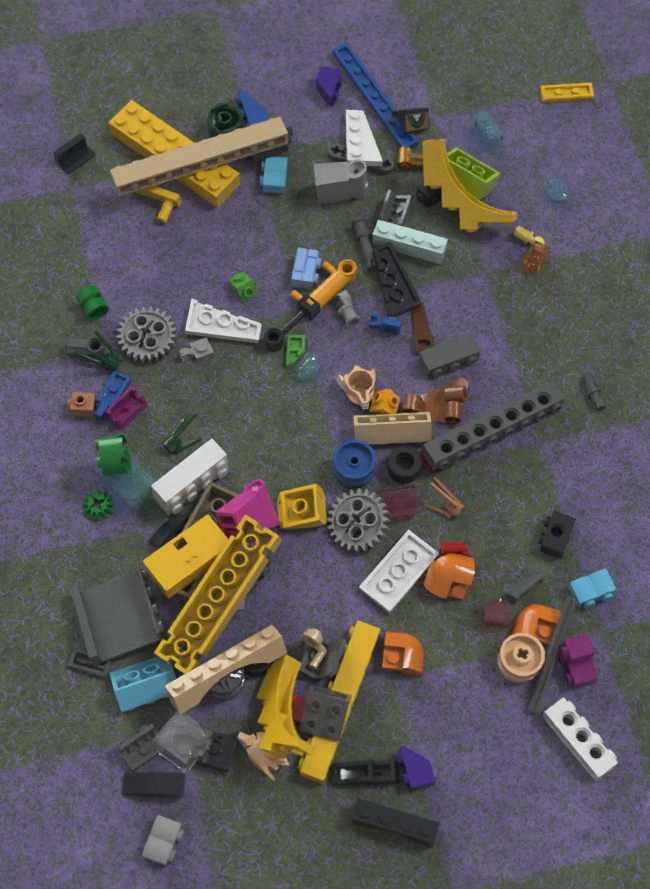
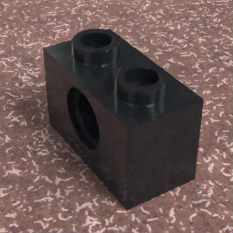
M553 511L552 517L547 516L544 525L547 531L545 534L541 533L538 544L541 545L539 551L562 559L576 518L557 511ZM551 532H558L560 537L553 536Z

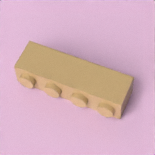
M430 412L353 416L354 440L363 441L368 445L406 444L410 442L425 443L432 440Z

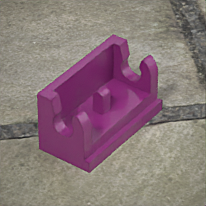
M131 386L105 412L107 419L122 430L148 404L143 395L140 396L136 388Z

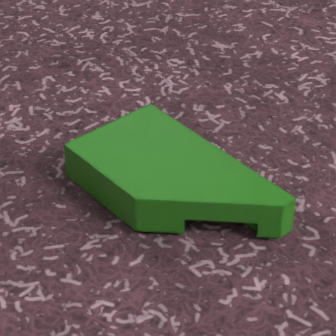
M287 335L286 368H289L305 354L306 335Z

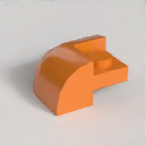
M447 553V555L438 558L436 561L433 560L423 583L425 588L441 598L446 599L447 596L464 599L468 586H471L475 572L474 559L455 553Z
M529 605L520 611L512 635L528 633L536 637L542 645L550 646L561 611L545 605Z
M386 631L382 670L400 671L402 674L422 676L424 651L419 640L407 633Z

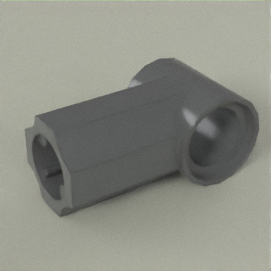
M93 337L89 340L69 339L67 341L68 356H78L73 353L74 350L97 360L100 359L93 355L91 351L105 356L104 344L98 337Z

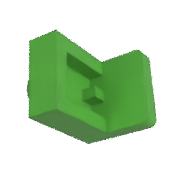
M244 272L237 273L228 280L230 287L238 293L242 302L258 294L253 279Z

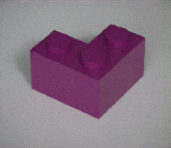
M589 634L566 639L558 655L560 664L564 665L566 669V682L571 684L572 689L596 683L599 678L592 660L595 651Z

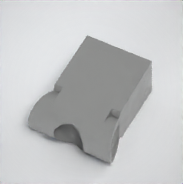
M353 160L349 164L347 162L314 164L319 204L348 201L352 197L360 200L369 194L367 166L363 160Z

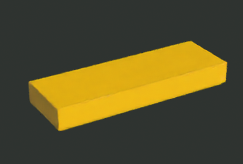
M592 83L540 86L542 103L594 99Z

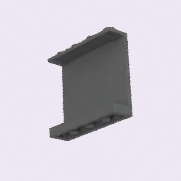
M139 563L136 564V572L84 591H81L78 585L70 588L89 659L94 665L163 640L162 632H165L161 620L158 621L156 615H159V610L156 603L153 604L151 599L154 597L151 586H147L146 581L149 580L147 571L142 569Z

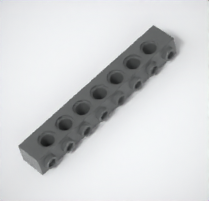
M552 380L423 444L421 453L433 471L438 468L440 470L444 469L450 462L454 460L460 461L466 454L470 452L476 453L482 446L486 444L492 445L498 438L510 436L514 430L526 428L530 422L534 420L539 421L550 412L556 413L562 408L565 398ZM507 417H511V418H513L514 420L511 421V420L507 419ZM491 425H495V426H497L498 428H497V429L492 428ZM475 433H479L482 436L478 437L475 435ZM459 441H463V442H465L466 444H465V445H461V444H459L458 442H459ZM446 449L449 453H444L442 450Z

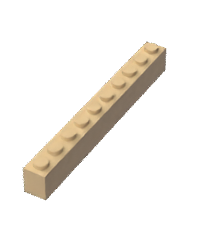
M281 117L271 118L267 121L236 129L226 134H220L210 139H203L194 144H187L178 149L168 150L162 154L152 155L149 158L110 169L112 181L120 197L288 144V132Z

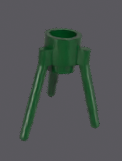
M97 330L94 333L111 352V354L107 353L105 356H102L95 351H91L102 362L76 350L73 351L74 354L112 372L116 371L122 362L118 358L119 353L110 346Z
M194 413L187 421V417L184 416L170 435L162 442L163 447L170 454L174 452L179 454L182 450L202 440L199 437L180 447L182 441L178 438L197 416V413Z

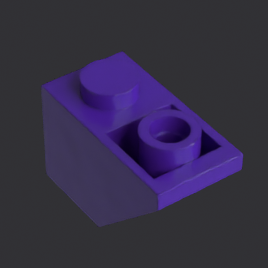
M320 65L316 79V89L326 103L333 107L334 101H337L339 96L337 89L342 86L343 77H340L341 69Z
M401 746L399 754H396L399 766H403L405 774H402L405 787L409 786L410 791L435 785L436 780L430 761L407 747Z

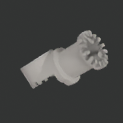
M344 290L336 294V298L339 300L338 303L341 302L343 305L338 310V314L344 318L346 327L351 328L358 324L361 318L353 310V303L349 293Z

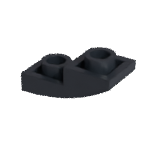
M178 513L175 514L156 531L150 540V544L161 548L176 537L175 533L184 529L189 518Z

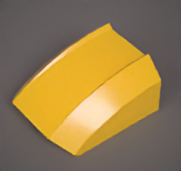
M317 484L280 492L277 501L279 526L282 529H301L325 525L327 522L326 498L322 488Z

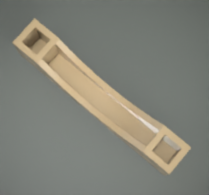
M271 625L165 685L172 705L181 715L198 705L207 691L228 673L249 664L271 663L287 653L282 635Z

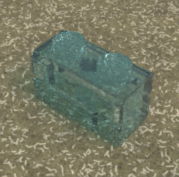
M485 109L472 115L470 128L481 145H483L486 153L502 147L504 135L489 112Z

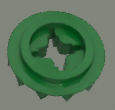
M97 490V492H90L87 497H84L82 507L88 518L103 520L112 513L114 502L107 492ZM95 499L96 501L101 503L102 510L98 509V507H94Z

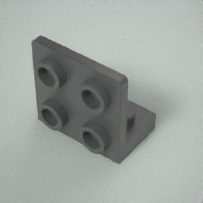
M311 685L307 694L300 731L339 741L352 695Z

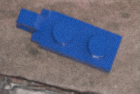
M113 371L97 398L96 408L98 409L95 412L96 419L104 420L106 417L105 411L125 393L132 381L131 377L118 371Z

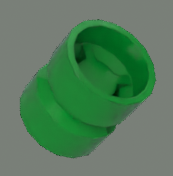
M88 286L82 289L76 296V300L81 307H84L83 311L90 321H95L105 316L109 311L108 304L102 298L96 286Z

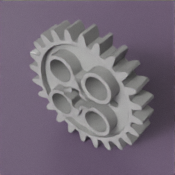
M143 306L140 312L137 308H135V314L128 312L129 318L123 316V322H119V329L116 330L118 334L116 338L119 348H122L123 354L127 353L128 359L133 356L134 362L140 358L141 363H144L145 359H148V362L151 363L152 358H155L158 362V356L165 358L164 352L171 353L170 347H175L174 341H177V329L175 328V322H172L171 316L166 317L165 311L160 314V309L157 308L154 312L152 306L146 311ZM150 344H155L153 347H148Z
M358 488L356 494L351 489L349 496L343 493L344 499L337 497L339 503L338 505L332 504L335 510L328 512L332 515V518H328L327 521L332 523V525L328 526V529L334 530L330 536L336 537L335 542L337 544L341 543L340 546L342 548L347 547L349 551H352L354 548L359 553L361 547L364 551H367L368 545L374 549L375 541L381 543L379 537H386L383 530H389L385 523H389L391 520L385 517L390 514L388 510H384L387 504L382 503L383 499L377 497L375 492L370 495L368 489L363 493ZM359 503H363L362 509L356 511V506ZM349 516V521L342 525V520ZM372 516H375V522L373 524H369V519ZM361 530L360 537L355 538L356 531Z

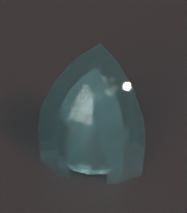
M560 174L543 181L548 196L553 200L567 201L570 199L567 180Z
M309 351L297 364L291 375V380L298 383L310 382L324 370L323 366L315 362L317 357Z

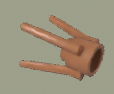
M433 477V480L439 487L434 483H430V486L448 501L444 506L447 510L444 511L426 503L423 506L443 514L449 519L451 516L457 518L465 506L436 477Z

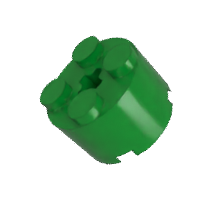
M125 434L95 439L96 449L100 457H97V466L99 469L101 468L103 476L130 473L131 457L129 449L127 450V447L124 445L128 444Z

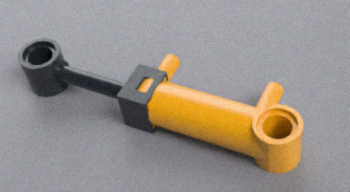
M349 259L343 260L339 263L337 269L325 261L322 267L331 275L309 295L306 293L302 296L296 290L291 292L290 295L298 301L299 312L281 329L273 327L265 332V346L269 351L277 352L281 350L286 333L305 316L312 321L320 313L322 307L348 283H352L356 279L357 267L354 261Z

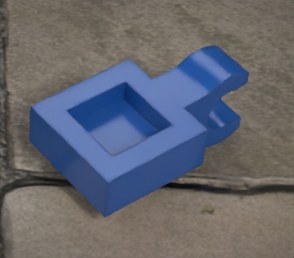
M371 313V319H375L376 322L369 321V328L381 329L382 332L397 335L400 334L401 320L394 317H383L381 319L379 314Z

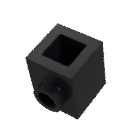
M424 182L417 186L416 198L421 204L424 203L429 207L431 204L435 205L440 201L442 197L441 188L431 189L430 186H424Z

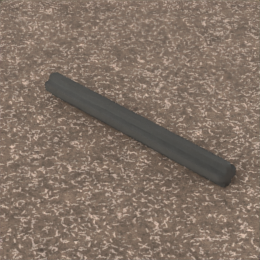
M572 597L566 598L528 707V711L538 714L577 603V600Z

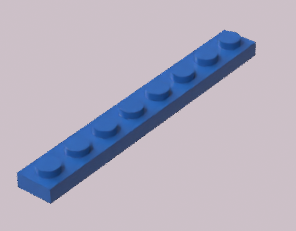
M345 43L333 49V55L398 146L400 148L418 146L419 141L412 132H403L402 118H392V111L397 110L350 45Z

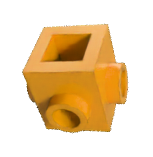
M390 389L376 391L372 397L369 412L373 415L396 414L400 397Z

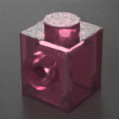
M502 600L485 601L483 626L507 628L509 622L512 623L513 611L509 610L510 603H505Z

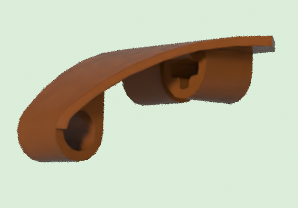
M459 376L452 382L433 391L420 395L406 394L402 412H430L432 422L458 424L462 419L463 404L468 399L470 383L462 376Z

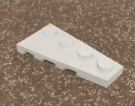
M346 110L347 163L349 164L351 161L359 159L363 160L366 166H382L383 160L364 111Z
M191 298L185 333L259 343L262 324L242 316L231 315L230 312L225 310H217L211 305L198 303L197 300Z

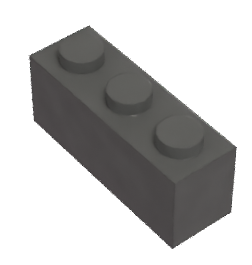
M469 333L421 351L419 353V362L427 378H437L443 372L449 370L456 371L462 365L476 363L479 359L480 350L472 334Z

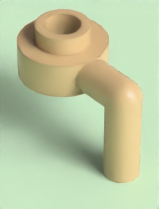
M315 628L306 629L302 635V640L317 650V654L309 664L311 669L316 670L325 657L327 650L322 645L323 638L321 632Z

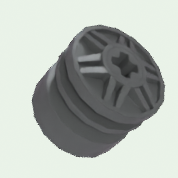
M225 650L211 653L202 664L225 652ZM243 667L222 677L207 691V694L219 701L232 700L238 696L243 690L245 683Z

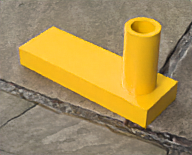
M156 186L136 191V193L163 202L156 219L164 223L167 222L173 206L180 207L182 203L179 194Z

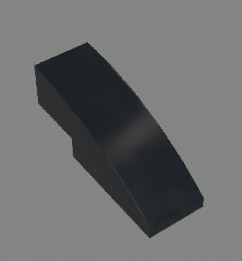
M370 759L332 763L333 785H384L400 783L399 763L395 759L380 761Z
M171 772L124 773L122 795L184 798L186 775L185 773Z

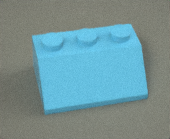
M159 656L110 672L121 712L131 711L138 706L152 704L158 699L169 697L165 685L176 680L172 664Z

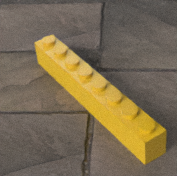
M357 621L356 626H351L348 635L351 639L348 645L345 644L346 650L343 654L342 663H338L339 669L336 673L335 681H330L328 689L352 695L342 734L380 635V628L361 621ZM314 735L313 738L309 737L307 743L316 748L313 756L306 754L305 758L301 757L297 768L300 769V776L324 784L340 740L336 741Z

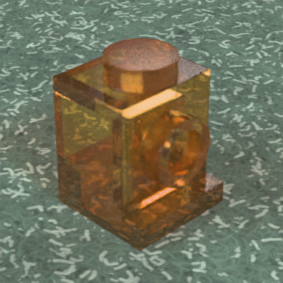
M535 240L526 253L523 264L530 271H540L549 257L551 248Z

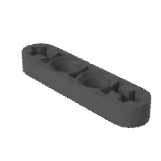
M336 143L330 145L328 148L329 158L337 162H347L346 146ZM381 156L383 160L382 166H367L369 171L388 175L394 170V161L389 157Z

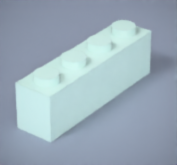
M378 220L373 232L372 245L378 247L391 242L395 252L441 264L446 252L448 239Z

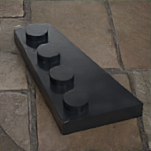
M391 242L375 247L373 253L387 316L393 317L420 307L422 302Z

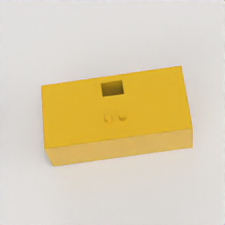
M207 514L142 562L147 573L169 599L209 570L228 541V538Z

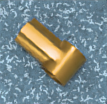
M401 147L398 150L397 168L400 170L402 168L406 170L423 168V152H414L409 147Z

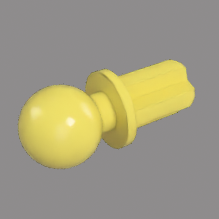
M518 226L513 233L523 240L525 244L529 242L533 250L539 251L545 246V241L542 237H533L534 232L530 233L521 226Z

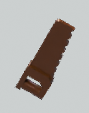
M424 303L420 307L412 309L415 355H419L421 351L434 347V338L430 333L427 316L425 315L426 311H424ZM418 343H428L430 346H418Z

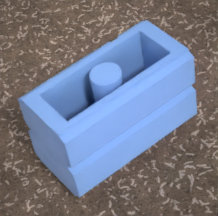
M297 248L291 277V287L313 290L314 284H318L319 274L316 271L321 268L322 263L318 250Z

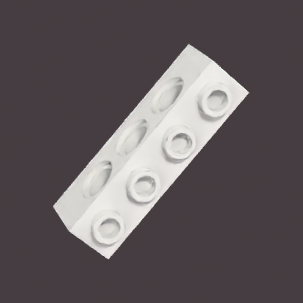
M563 697L544 712L542 717L595 782L617 765L616 755L610 749L607 750L601 737L590 730L589 723L584 717H580L576 713V708L571 701H566ZM563 718H569L573 725H565ZM576 735H583L586 738V742H579ZM594 750L598 752L600 758H592L590 755V751Z

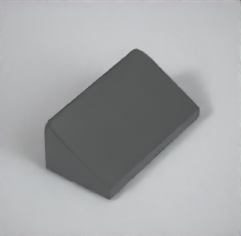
M532 571L505 592V595L513 604L517 603L544 581L546 574L540 571Z

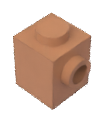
M72 392L71 399H68V410H71L72 417L95 418L97 403L95 393Z

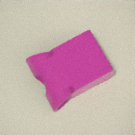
M260 479L248 484L242 494L237 495L215 512L221 529L228 539L231 535L234 537L238 535L239 531L236 527L244 515L258 522L263 527L261 531L265 527L269 529L280 524L274 507L271 504L263 480Z

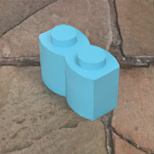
M271 156L266 158V161H262L264 176H260V186H263V192L284 194L288 157Z
M607 569L581 577L569 584L571 594L577 600L578 608L584 607L585 609L593 607L596 601L602 600L606 602L612 599L617 590Z

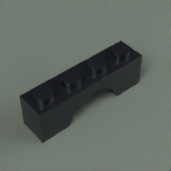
M360 798L357 799L351 821L353 824L369 829L389 831L401 835L412 842L432 848L440 824L436 821Z

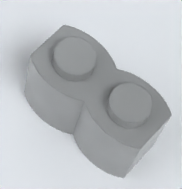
M158 815L142 857L166 867L169 862L173 863L177 853L174 847L176 842H181L185 831L182 829V823Z

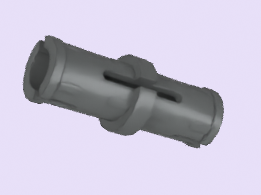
M593 374L584 375V377H581V380L585 385L586 395L590 398L595 412L604 410L607 406L603 401L602 391L596 385Z

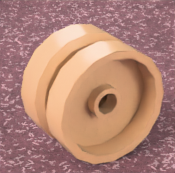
M528 633L510 635L503 642L498 654V667L501 674L514 683L532 681L539 674L545 661V651L542 643Z

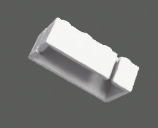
M210 439L151 485L154 500L168 516L172 513L177 514L186 502L194 501L198 493L207 488L210 481L212 482L217 478L221 479L228 473L227 454L213 439Z

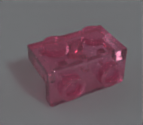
M414 485L376 491L377 497L383 499L382 503L387 504L384 510L390 512L389 515L385 516L386 518L393 520L398 516L413 517L419 513Z

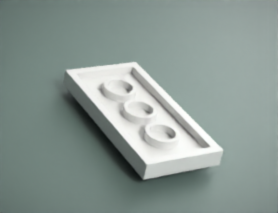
M408 530L359 586V590L390 614L430 567L433 560L437 559L439 552Z

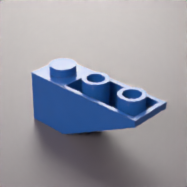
M237 88L238 96H235L237 106H241L242 120H246L245 127L270 119L267 111L242 89Z

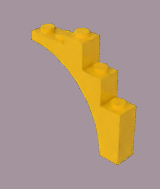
M445 139L422 142L424 186H430L431 189L441 188L442 207H448V210H460V229H466V232H476L477 229L482 227V222L483 225H493L494 222H501V225H511L512 222L517 220V212L503 211L491 207L476 199L464 188L451 168Z
M287 654L273 661L256 697L263 702L262 705L264 706L257 723L264 726L263 730L265 731L258 748L265 752L264 755L273 760H276L277 757L286 759L287 754L291 753L301 757L304 754L313 756L316 748L299 737L293 724L292 695L301 663Z

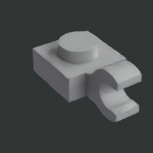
M207 337L189 343L190 348L179 350L182 362L195 358L196 362L214 355Z

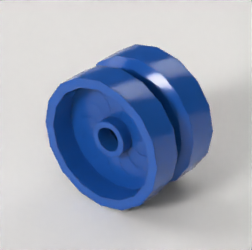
M348 440L341 443L333 456V474L337 482L343 487L358 489L368 485L373 479L376 458L371 446L360 440Z

